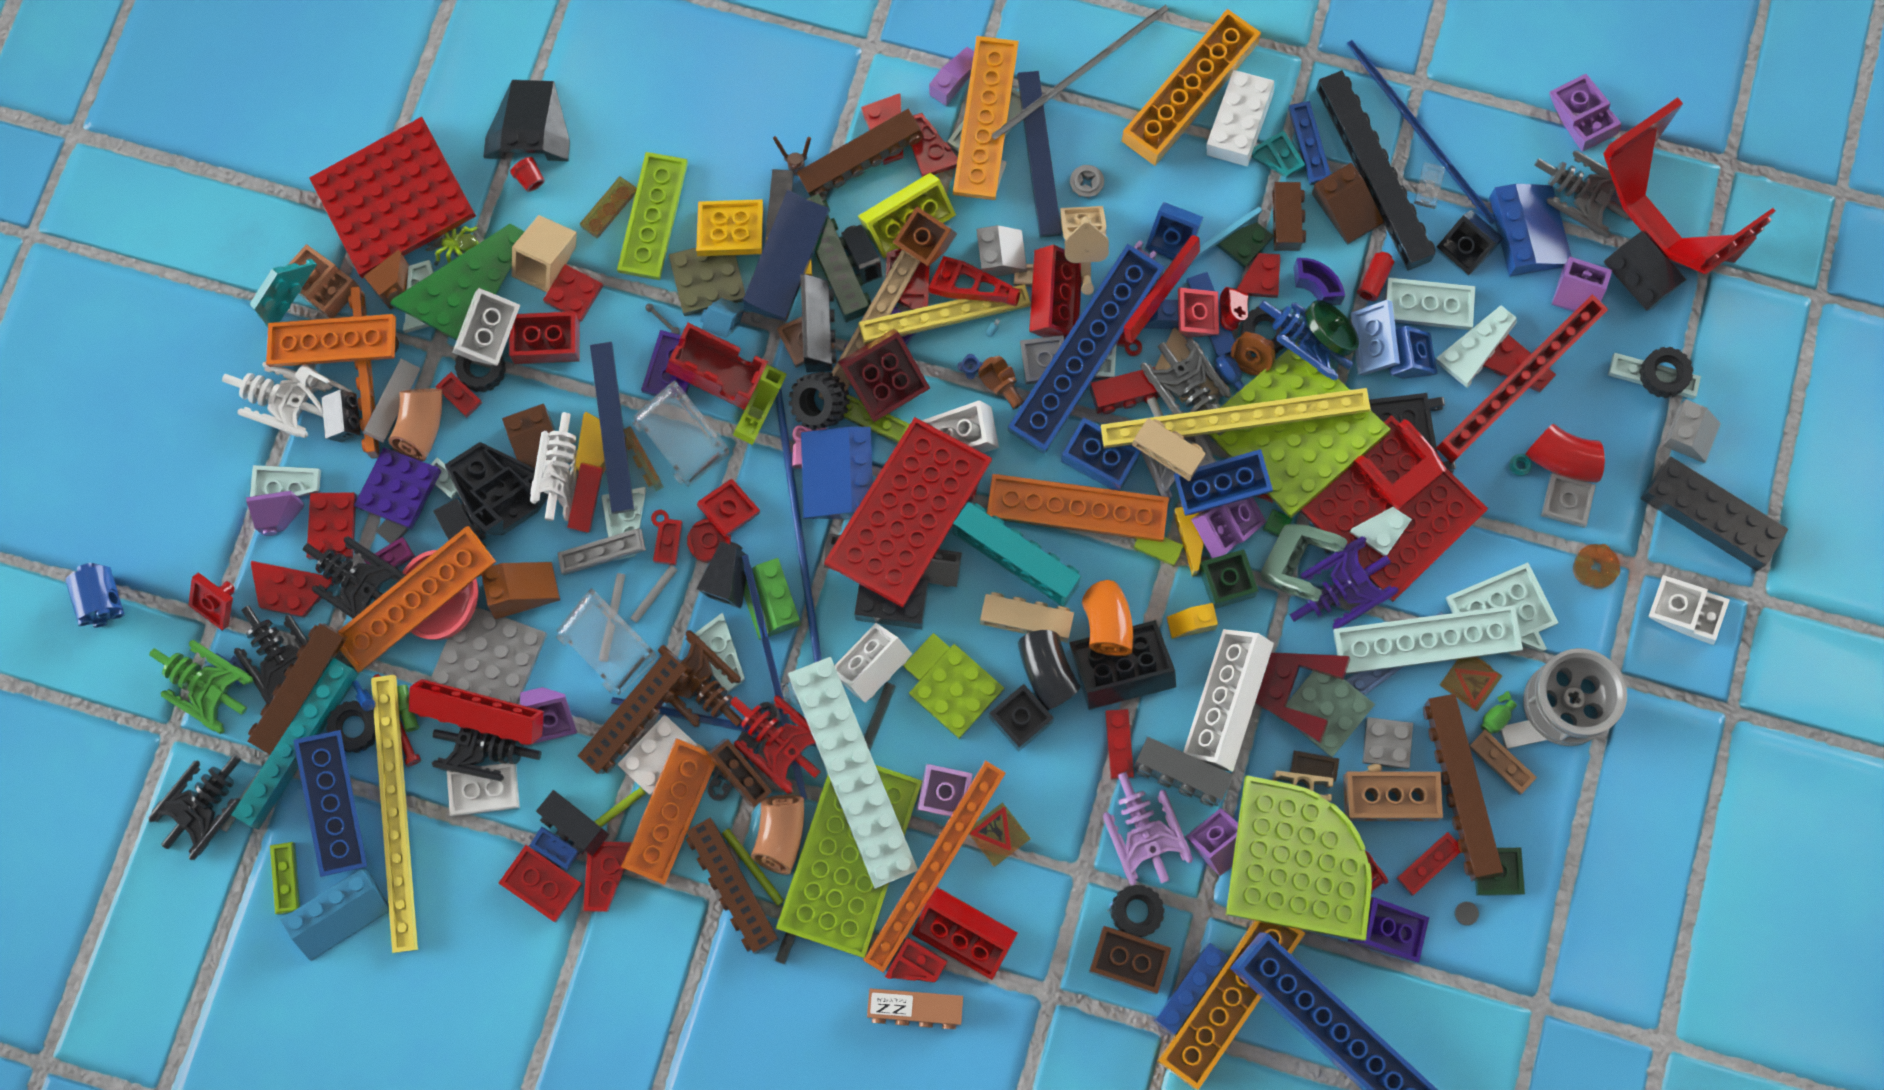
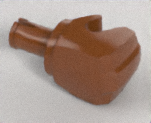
M999 355L987 358L978 370L979 378L996 396L1004 395L1013 410L1017 409L1024 403V400L1014 388L1017 380L1012 367H1008L1004 358Z

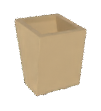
M538 215L512 246V277L548 292L576 248L577 232Z

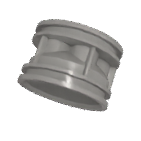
M1582 648L1563 651L1549 660L1530 677L1523 694L1524 711L1532 726L1548 741L1562 746H1577L1587 743L1611 728L1622 716L1627 702L1626 684L1616 665L1606 656L1596 651ZM1557 672H1563L1568 676L1569 683L1567 686L1562 687L1558 684L1556 680ZM1587 679L1593 682L1595 686L1594 693L1586 694L1581 690L1582 680ZM1547 693L1555 698L1554 707L1550 706ZM1593 706L1598 712L1597 719L1588 718L1583 712L1584 707ZM1561 715H1569L1573 720V725L1563 721Z

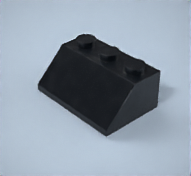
M1641 231L1623 244L1604 261L1605 265L1612 270L1613 274L1646 311L1657 306L1687 280L1644 231Z

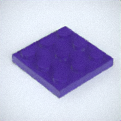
M383 447L354 506L362 511L413 529L442 470Z

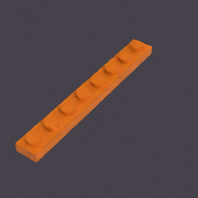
M352 287L351 296H348L349 306L353 309V316L350 317L367 316L364 292L360 287ZM371 360L354 361L355 368L359 373V377H356V385L361 395L358 398V406L360 411H362L363 417L360 418V428L362 431H364L375 409ZM364 434L365 439H362L363 451L371 459L378 458L380 455L379 441Z

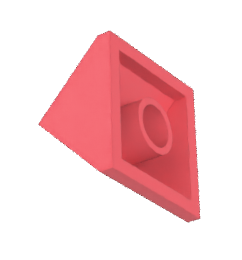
M1178 288L1179 332L1186 338L1219 335L1217 291Z

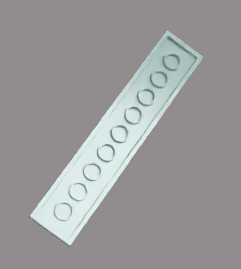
M828 657L788 673L874 888L918 871L832 658Z

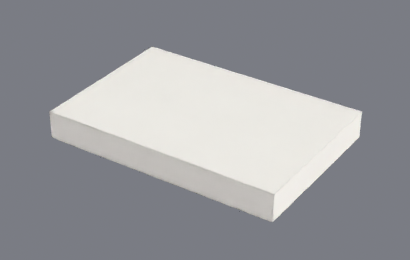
M506 763L481 766L482 769L489 768L490 771H494V769L500 770L504 776V780L501 782L447 771L450 816L455 817L520 808L516 764Z

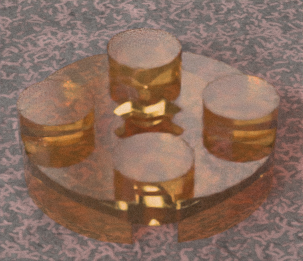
M1591 544L1577 553L1573 563V573L1582 585H1587L1596 590L1603 589L1611 585L1620 574L1619 559L1606 544ZM1593 561L1601 564V572H1598L1596 569L1592 570Z

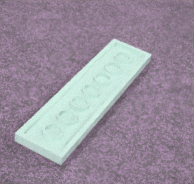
M1515 605L1333 630L1337 655L1350 656L1351 659L1346 674L1523 650Z

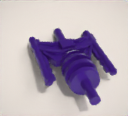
M1361 536L1346 545L1343 551L1335 552L1304 571L1300 577L1309 581L1314 578L1315 574H1321L1323 569L1327 570L1335 565L1330 574L1333 585L1329 586L1326 581L1322 582L1324 590L1321 591L1322 594L1318 602L1307 600L1308 603L1289 614L1291 619L1295 622L1314 611L1318 618L1322 617L1323 615L1320 610L1323 608L1329 614L1332 612L1329 604L1333 602L1337 608L1341 606L1338 600L1340 597L1347 601L1348 604L1361 603L1352 608L1350 613H1344L1342 618L1334 619L1332 624L1334 630L1343 627L1370 609L1393 597V595L1398 593L1397 587L1388 586L1381 590L1374 586L1369 579L1370 575L1391 563L1389 558L1384 556L1363 569L1358 562V550L1365 547L1364 543H1366L1367 539Z

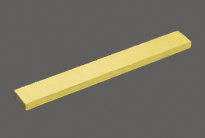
M1023 284L1013 287L1021 290L1017 306L1004 302L958 299L861 321L858 323L863 343L866 345L892 329H896L901 336L1030 307L1031 302L1026 286Z

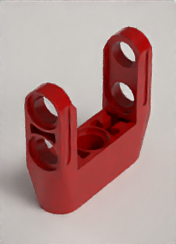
M1406 419L1397 425L1400 437L1422 461L1395 483L1391 484L1370 459L1360 455L1353 460V464L1360 474L1384 500L1397 510L1402 508L1447 470L1434 448Z

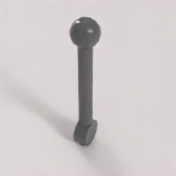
M649 303L645 306L646 311L652 312L671 330V333L680 334L679 328L673 327L654 309L652 304Z

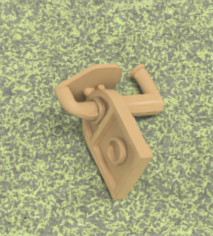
M1103 206L1060 208L1062 232L1065 239V257L1072 263H1081V290L1083 294L1091 295L1094 292V286L1091 282V262L1103 261L1109 254V240L1106 236Z

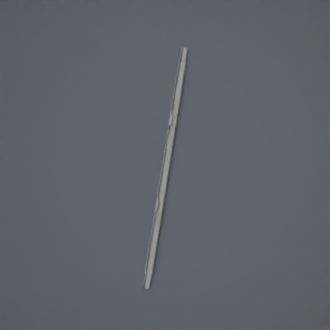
M1166 4L992 134L993 139L996 140L1002 134L1009 131L1169 10Z

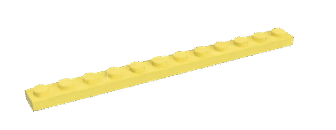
M1367 388L1153 417L1150 419L1159 420L1165 425L1164 428L1171 432L1176 431L1183 437L1364 413L1369 412L1371 408ZM1148 418L1102 424L1101 433L1104 448L1132 445L1134 438Z
M395 675L371 678L372 696L375 701L373 709L392 953L418 950L397 679Z

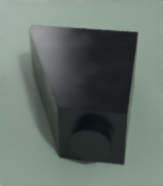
M862 225L847 227L841 234L847 247L846 250L851 255L855 264L854 268L857 274L859 273L863 284L881 278V261Z
M720 542L696 589L710 599L741 609L746 581L742 556L747 555L741 551L743 547L734 542H730V544Z

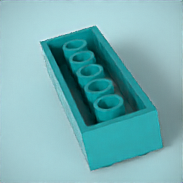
M968 502L953 522V535L1060 606L1065 607L1079 587L1081 579L1079 571L1071 565L1065 566L1059 562L1060 558L1051 552L1047 554L1042 551V547L1033 540L1029 542L1022 537L1023 534L1017 529H1009L1003 525L1004 521L995 515L991 517L986 514V510L977 503L973 505Z

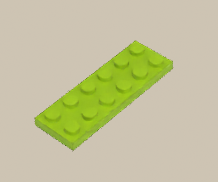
M645 152L617 267L618 273L655 280L661 279L688 166L687 159Z

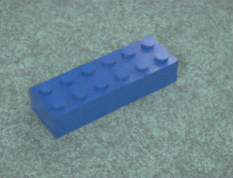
M341 730L294 739L293 742L320 877L368 867Z

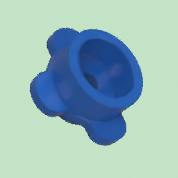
M968 354L962 362L958 363V370L963 371L968 379H974L975 374L983 363L979 362L975 355Z

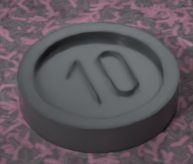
M1462 902L1455 908V918L1462 925L1474 924L1479 917L1477 907L1471 902Z

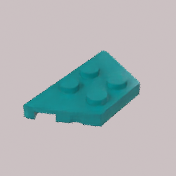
M312 259L306 260L304 265L299 266L297 263H292L285 267L273 268L250 302V306L257 312L256 314L263 320L266 327H268V323L280 322L285 313L290 309L296 296L301 292L302 287L317 266Z

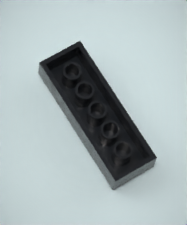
M1671 456L1661 465L1640 498L1755 571H1759L1768 564L1788 531V528Z

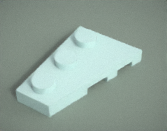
M253 465L250 497L292 491L297 497L317 493L320 489L321 470L316 468Z

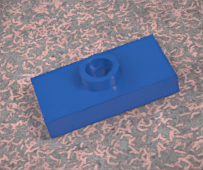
M542 826L529 845L568 871L580 854L571 844Z

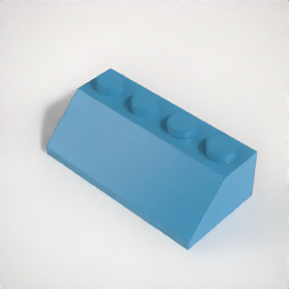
M361 868L280 920L294 943L312 961L389 912V905L370 872Z

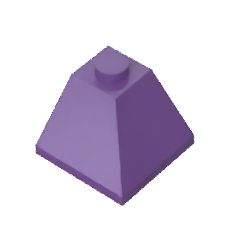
M292 491L246 497L254 527L264 536H274L277 532L285 531L304 507V502Z
M544 687L520 692V705L544 711L542 736L534 743L577 733L565 694Z

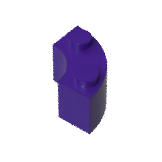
M1297 258L1293 267L1295 287L1304 288L1312 292L1317 300L1328 302L1331 305H1341L1345 298V291L1334 271L1314 259Z

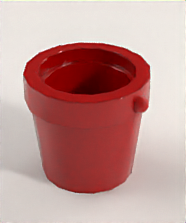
M526 157L520 160L510 170L513 178L527 192L538 189L545 182L533 157Z

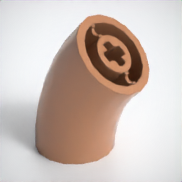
M438 388L411 389L399 392L398 417L388 439L389 444L398 453L422 462L426 460L440 426L442 389Z
M792 794L770 796L760 803V825L751 858L767 870L788 875L791 874L801 844L805 813L804 798Z

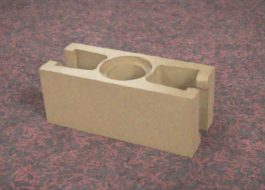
M1276 770L1273 773L1272 780L1282 779L1290 781L1293 785H1297V782H1304L1307 788L1313 791L1314 784L1326 785L1325 787L1328 788L1333 787L1334 778ZM1332 794L1320 795L1328 802H1331Z

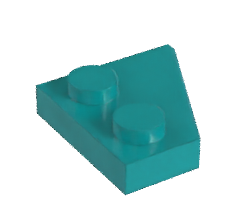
M1284 130L1255 146L1253 149L1252 158L1285 178L1305 168V163Z

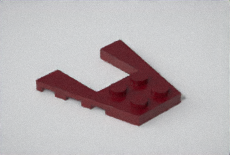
M1271 652L1255 704L1276 715L1282 721L1289 723L1300 732L1315 739L1316 742L1321 743L1328 721L1287 708L1286 704L1300 667L1343 680L1351 660L1350 656Z

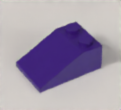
M1371 897L1366 941L1348 939V942L1419 963L1430 917L1376 897Z

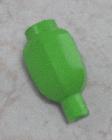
M1509 700L1505 705L1494 706L1484 715L1483 723L1480 725L1481 729L1488 731L1490 734L1500 732L1510 721L1511 711L1517 704L1513 700Z

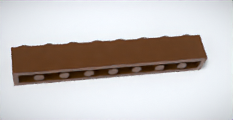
M1450 694L1429 698L1424 704L1425 706H1423L1424 718L1429 720V737L1431 742L1434 741L1436 747L1434 751L1437 764L1440 763L1441 783L1443 786L1446 785L1447 788L1446 802L1448 807L1452 808L1454 815L1452 817V825L1455 831L1458 830L1460 837L1458 839V847L1465 856V873L1467 876L1470 875L1471 882L1498 877L1503 873L1456 695Z

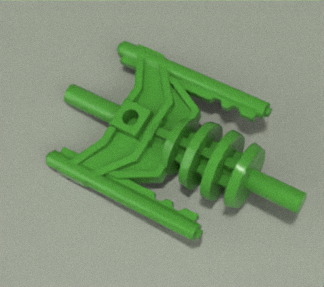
M195 640L189 642L190 650L194 653L198 652L201 658L206 657L207 661L216 667L206 666L201 670V666L197 662L193 663V660L189 657L184 658V655L181 653H175L169 658L153 648L149 656L164 665L162 675L165 678H169L172 684H178L179 688H188V691H190L188 697L192 703L187 700L183 701L179 695L175 696V692L170 689L162 691L161 697L219 734L225 732V728L222 727L223 723L217 720L218 707L221 702L241 715L246 712L247 707L227 695V692L236 681L244 685L252 683L253 678L239 667H235Z

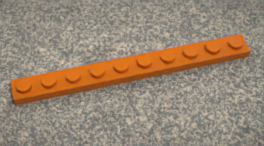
M985 760L863 959L866 963L884 973L1006 772Z

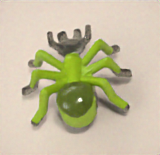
M464 226L459 234H456V228L452 229L451 237L447 232L444 234L446 236L445 239L440 236L430 241L432 243L426 244L428 246L425 248L426 251L440 248L435 252L436 261L434 265L438 266L440 254L447 249L446 259L449 263L452 261V252L456 257H459L479 244L477 239L470 234L478 230V227L469 228Z

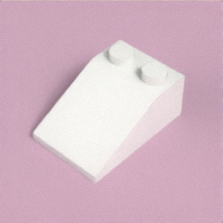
M980 400L922 420L981 453L999 448L992 407Z

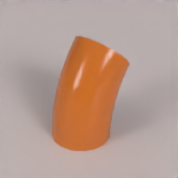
M1103 580L1093 584L1087 589L1082 599V606L1089 620L1090 649L1111 656L1130 655L1133 648V624L1129 605L1122 589L1115 581Z

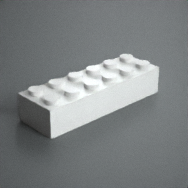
M1223 629L1183 753L1221 770L1233 772L1274 645L1273 642L1259 633Z

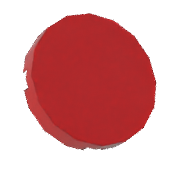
M709 519L696 522L687 535V546L691 554L697 560L705 563H710L720 542L727 544L731 542V534L724 537Z

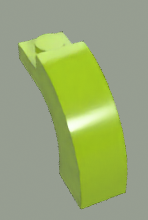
M767 364L733 436L753 445L783 384L786 373Z

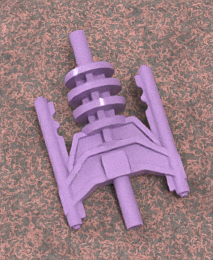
M1127 772L1121 773L1118 777L1126 797L1118 800L1119 805L1125 803L1127 807L1121 810V814L1130 813L1131 818L1125 820V823L1127 825L1134 823L1135 828L1127 832L1126 845L1122 835L1117 832L1119 828L1114 824V816L1107 812L1103 813L1104 815L1102 816L1130 885H1136L1138 875L1135 869L1143 860L1151 858L1160 882L1169 881L1170 879L1160 854L1166 851H1176L1180 853L1182 861L1186 860L1188 863L1192 862L1193 857L1166 790H1160L1157 799L1163 805L1162 811L1166 812L1165 818L1169 828L1160 820L1149 822L1148 817L1154 815V811H1145L1144 807L1151 804L1149 800L1143 802L1141 800V796H1144L1146 793L1143 790L1135 793Z

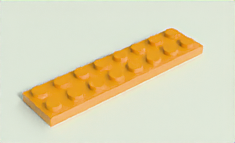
M976 36L953 195L996 200L1005 133L996 140L993 139L992 134L1007 123L1019 41Z

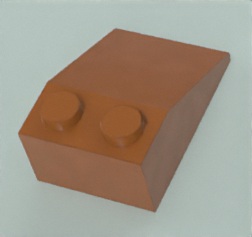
M552 562L500 563L491 566L482 573L487 604L495 619L560 601Z

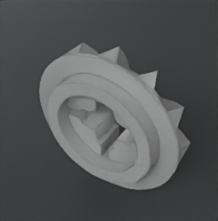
M1082 165L1072 172L1070 185L1073 192H1076L1079 197L1084 196L1089 199L1091 196H1097L1103 189L1104 176L1095 166ZM1083 178H1085L1086 180H1092L1091 187L1087 184L1082 185Z

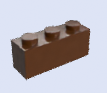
M1301 182L1274 183L1272 189L1274 251H1300L1302 243L1306 242V230H1302V223H1305V210H1302L1301 203H1304L1305 191L1301 190Z
M723 739L707 753L708 757L749 806L756 807L772 793L770 788L729 739Z

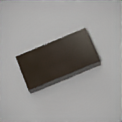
M1294 750L1290 772L1334 778L1333 782H1336L1339 759Z

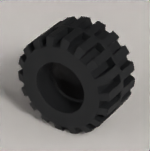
M830 372L808 374L797 379V383L791 387L793 391L789 393V397H791L789 406L793 408L791 410L792 415L797 416L795 420L798 423L802 422L803 427H809L810 429H821L838 424V421L844 419L843 414L848 412L846 405L850 404V399H847L849 392L844 389L845 383L839 382L840 378L833 376V373ZM816 390L820 391L824 398V408L822 411L817 408L814 401Z

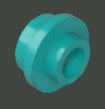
M1517 454L1511 458L1509 468L1513 474L1524 476L1530 472L1532 462L1526 455ZM1522 463L1523 469H1519L1516 464Z

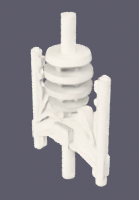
M266 361L263 362L262 365L266 372H275L276 375H283V378L289 379L282 380L280 384L275 386L272 379L268 378L265 380V377L262 375L255 377L253 373L246 374L243 380L228 374L223 375L222 382L240 388L239 396L244 400L248 398V401L253 404L258 401L259 406H266L268 404L267 409L272 414V416L265 413L259 414V411L253 412L250 408L244 407V409L240 408L237 412L240 416L302 438L308 437L306 428L298 425L297 419L302 410L323 417V412L316 405L306 402L309 396L298 386L300 381L295 377L296 371L282 366L269 367L266 365ZM321 380L313 387L308 386L312 393L317 390L326 392V390H330L333 387Z
M563 412L561 415L559 431H552L550 434L547 431L541 432L534 480L532 481L530 501L533 504L540 500L541 492L548 494L545 520L548 521L554 520L557 500L563 507V519L569 521L578 470L575 466L578 450L572 444L576 442V436L568 433L571 414Z

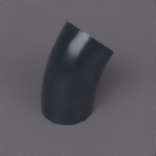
M1037 630L1027 633L1019 639L1018 647L1026 675L1038 700L1047 710L1064 703L1080 690L1081 686L1069 666L1058 633L1051 630Z

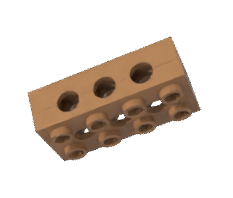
M1348 771L1343 775L1345 815L1350 821H1439L1443 818L1441 772ZM1365 792L1373 794V802L1366 799ZM1388 792L1395 793L1397 796L1396 802L1390 800ZM1412 792H1416L1420 796L1419 802L1412 798Z

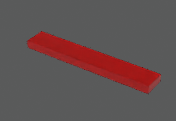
M1192 235L1125 324V341L1134 342L1200 252L1199 237Z

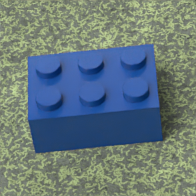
M1083 417L1062 453L1061 462L1112 490L1120 491L1140 458L1141 451L1132 445L1104 448L1101 426Z

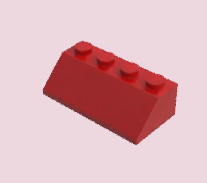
M1053 244L1034 250L1029 332L1043 338L1064 335V339H1066L1080 315L1081 263L1068 261L1065 257V249Z
M936 887L911 934L993 980L1018 932Z

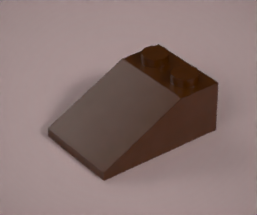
M1352 163L1315 183L1312 191L1313 197L1347 245L1384 223L1363 178Z
M544 403L502 418L517 460L533 468H536L541 432L547 431L550 434V432L555 431L549 411Z

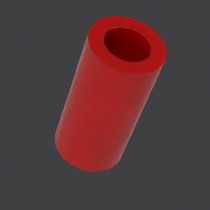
M1380 252L1374 254L1357 290V294L1368 301L1377 300L1394 265V260L1389 253Z

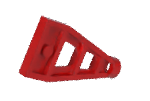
M943 256L928 287L929 293L946 298L1004 302L1012 306H1017L1021 294L1020 289L1013 288L1012 285L986 272H982V270L964 261ZM965 274L975 280L973 287L968 289L956 287L959 276ZM986 282L995 286L993 293L978 291L981 283Z

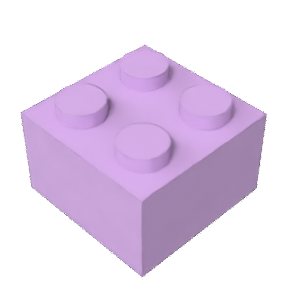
M926 764L916 809L951 817L969 788L973 774Z

